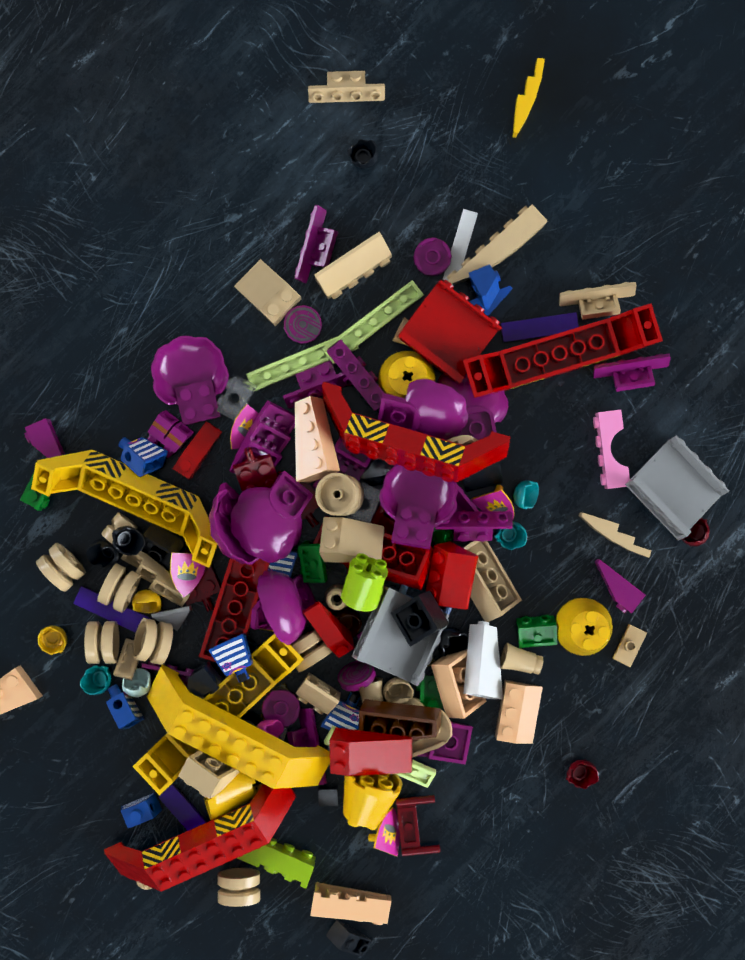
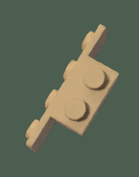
M365 71L327 72V85L308 86L309 102L384 101L385 84H366Z
M624 282L596 288L568 290L560 293L559 305L562 307L578 304L582 320L618 315L621 311L618 298L635 296L637 285L636 282Z

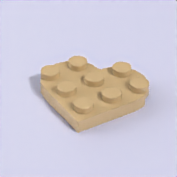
M412 697L401 698L395 702L424 706L418 698ZM441 710V726L437 737L412 740V757L438 749L445 745L452 737V724L443 710Z

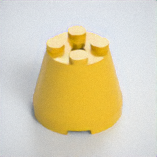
M401 351L391 355L384 361L379 371L378 385L386 394L405 398L409 383L418 379L435 381V372L431 363L418 353ZM403 372H404L405 374H412V373H413V375L411 376L412 381H410V382H409V380H405V381H404V380H403V377H404Z
M572 599L565 603L556 615L557 640L566 650L573 654L581 656L595 654L602 650L611 638L613 629L611 616L601 603L593 599ZM585 626H589V632L591 633V635L589 633H584L586 631Z
M239 772L219 794L210 799L204 797L210 820L227 814L252 800L257 793L256 787L252 786L256 784L255 779Z
M396 774L344 776L343 815L348 820L347 823L352 827L362 826L370 830H376L400 794L403 785L400 777Z

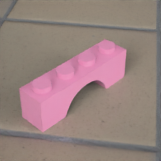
M621 410L595 413L596 417H593V425L595 429L597 428L598 432L595 441L596 447L600 448L598 464L599 467L602 466L603 474H600L601 485H604L605 489L627 487L625 484L630 480L629 468L619 464L611 453L613 437L620 430L624 429Z

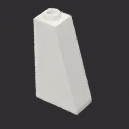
M478 621V624H470L463 694L486 699H503L497 627L490 626L489 622Z

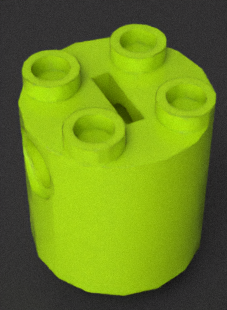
M362 553L357 554L356 558H353L349 564L348 574L341 592L343 603L357 611L367 612L375 610L379 606L385 578L388 575L387 563L384 560H376Z

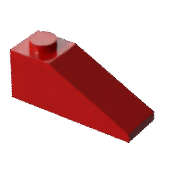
M206 421L172 469L187 479L192 480L222 434V431Z
M318 601L303 610V614L321 639L337 657L340 658L355 649L351 632L323 604Z

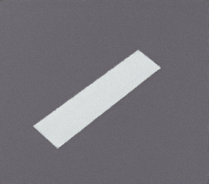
M463 209L451 249V263L445 271L442 280L448 281L447 276L454 270L458 272L462 268L461 264L464 262L478 213Z

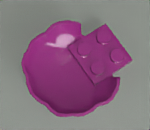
M192 336L177 337L170 343L158 348L151 365V373L154 380L153 389L157 397L167 405L177 404L182 423L185 425L220 418L216 395L223 392L229 378L228 369L224 364L221 350L206 337L195 338Z
M467 373L463 376L465 378L460 384L455 383L448 376L442 374L436 383L452 387L466 400L468 422L458 436L469 435L480 440L489 436L491 431L497 432L495 423L502 422L509 407L505 391L474 398Z
M418 379L409 383L405 398L383 393L378 420L448 440L458 436L468 422L467 404L465 398L452 387L436 383L430 379Z
M394 465L386 474L384 486L379 495L381 506L395 520L391 543L430 550L434 527L447 521L456 511L457 482H446L437 476H427L421 471H410L405 469L404 466Z
M284 470L271 488L253 487L244 490L240 494L238 502L231 511V532L249 555L261 558L268 563L284 559L300 541L303 528L301 514L313 494L299 482H296Z
M223 483L219 487L218 494L213 499L212 509L209 513L211 536L223 555L241 564H254L260 558L246 553L231 532V511L238 502L240 495L227 483Z
M266 570L263 572V575L259 576L257 585L262 609L278 640L286 645H290L302 636L306 628L308 619L303 614V610L315 604L316 600L309 584L304 583L301 574L290 578L285 573Z

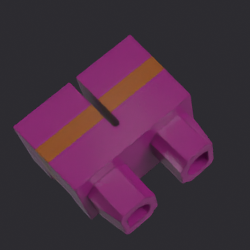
M164 410L158 414L148 430L149 436L147 440L156 445L159 442L165 445L163 449L168 451L167 458H169L183 447L194 431L182 422L178 423L179 420L167 410Z

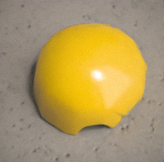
M152 590L138 591L132 598L133 610L141 613L159 612L161 610V598Z
M51 625L45 627L38 635V645L42 651L50 655L62 653L67 645V635L64 629L59 626Z

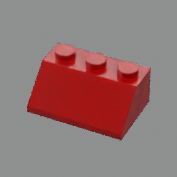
M451 541L434 545L426 592L431 591L439 606L468 609L478 555Z

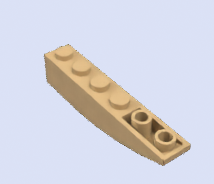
M533 204L529 208L527 206L523 207L517 213L519 215L518 218L515 220L510 219L503 226L505 229L501 233L497 231L490 237L489 240L491 242L487 246L483 244L475 251L476 256L472 259L468 257L461 264L462 268L458 272L454 270L447 276L448 282L452 285L459 284L470 279L469 272L489 264L491 267H494L521 248L548 221Z

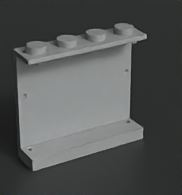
M677 435L669 439L625 484L678 541L686 538L691 533L690 529L720 496L729 492L725 483L719 480L712 473V470L704 465L698 455L692 452L686 446L684 440Z
M384 586L379 606L371 612L351 657L418 686L425 677L424 671L427 665L433 659L432 653L440 643V635L443 629L410 647L391 612L413 598ZM443 612L444 616L446 617L447 621L449 622V619H448L449 614H446V613Z

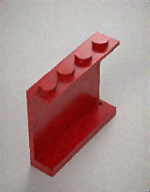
M440 280L397 335V338L455 383L460 384L465 378L463 376L466 374L463 360L479 356L502 327L495 317L485 315V310L481 306L471 304L468 301L469 297L453 290L454 286L450 282Z

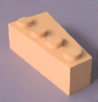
M308 396L295 402L296 482L311 483L322 479L328 474L340 471L324 401L313 396Z
M21 665L0 678V714L35 701L43 696Z
M316 882L310 916L372 922L376 925L387 924L391 907V895Z

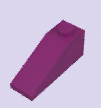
M45 418L25 427L26 433L24 434L26 440L44 456L51 458L65 455L50 419Z
M597 559L595 561L596 566L613 601L617 603L616 607L623 613L626 611L633 613L646 595L603 561Z

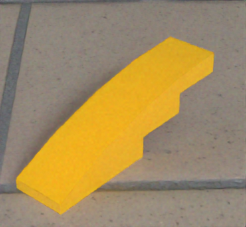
M537 58L534 77H527L524 95L518 94L513 138L517 137L526 122L536 99L545 62L543 58Z

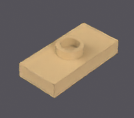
M629 624L612 658L631 667L647 633Z
M126 638L113 675L132 681L139 660L133 658L134 640Z

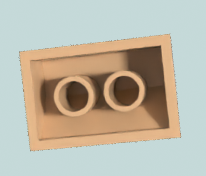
M467 649L443 656L431 664L443 708L448 718L464 719L487 702L486 698L463 694Z
M504 680L503 699H501L495 731L496 740L515 744H533L542 686Z

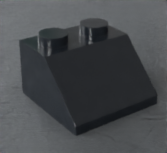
M498 461L463 479L465 492L502 484L500 462Z
M152 523L143 535L145 544L141 551L158 562L170 573L171 552L181 553L186 542L180 535Z
M430 590L417 595L391 612L410 647L449 625Z

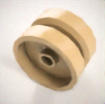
M331 473L319 481L315 498L323 512L334 516H349L361 507L364 500V490L361 483L355 477L343 473Z
M55 543L49 549L50 556L42 555L36 561V565L54 586L66 592L73 586L72 578L79 580L86 571L68 549L59 543Z
M116 563L101 587L97 602L107 606L113 601V609L123 613L136 593L141 574L130 571L126 575V567Z
M143 618L135 633L133 658L140 661H146L149 658L150 663L159 665L165 663L173 639L172 624L165 622L156 624L155 620Z
M99 621L87 622L84 639L86 662L88 664H98L103 659L105 664L117 663L120 646L117 621H106L103 627Z
M315 629L306 632L295 643L290 644L304 658L296 667L298 672L306 670L332 652L324 642L317 645L322 639Z
M232 868L218 873V885L221 887L218 890L219 904L242 907L260 902V889L256 887L260 884V871L252 868Z

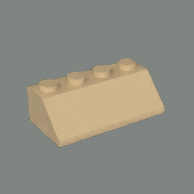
M378 232L314 274L315 280L328 299H336L343 294L342 290L345 288L351 289L359 283L358 280L363 276L365 278L371 276L375 272L374 269L378 266L382 268L389 264L392 254L381 233Z
M471 541L462 546V548L478 555L470 597L485 622L502 616L522 601L488 541Z

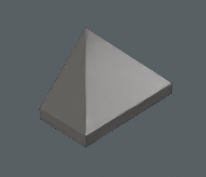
M192 605L160 611L151 615L153 619L159 622L172 624L173 629L178 631L191 612Z

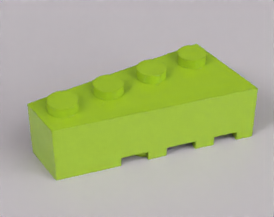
M272 838L269 844L237 859L256 867L263 865L267 872L271 874H278L279 872L285 877V880L289 882L297 880L301 882L300 886L306 889L315 866L316 857L310 851L302 850L301 852L296 850L291 844L284 843L282 845Z

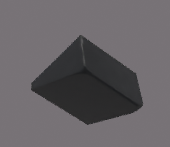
M338 786L318 787L319 807L338 806Z

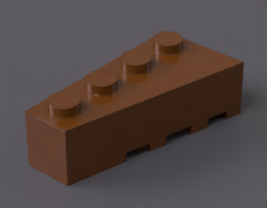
M364 699L359 710L360 731L412 737V740L436 738L441 726V708Z

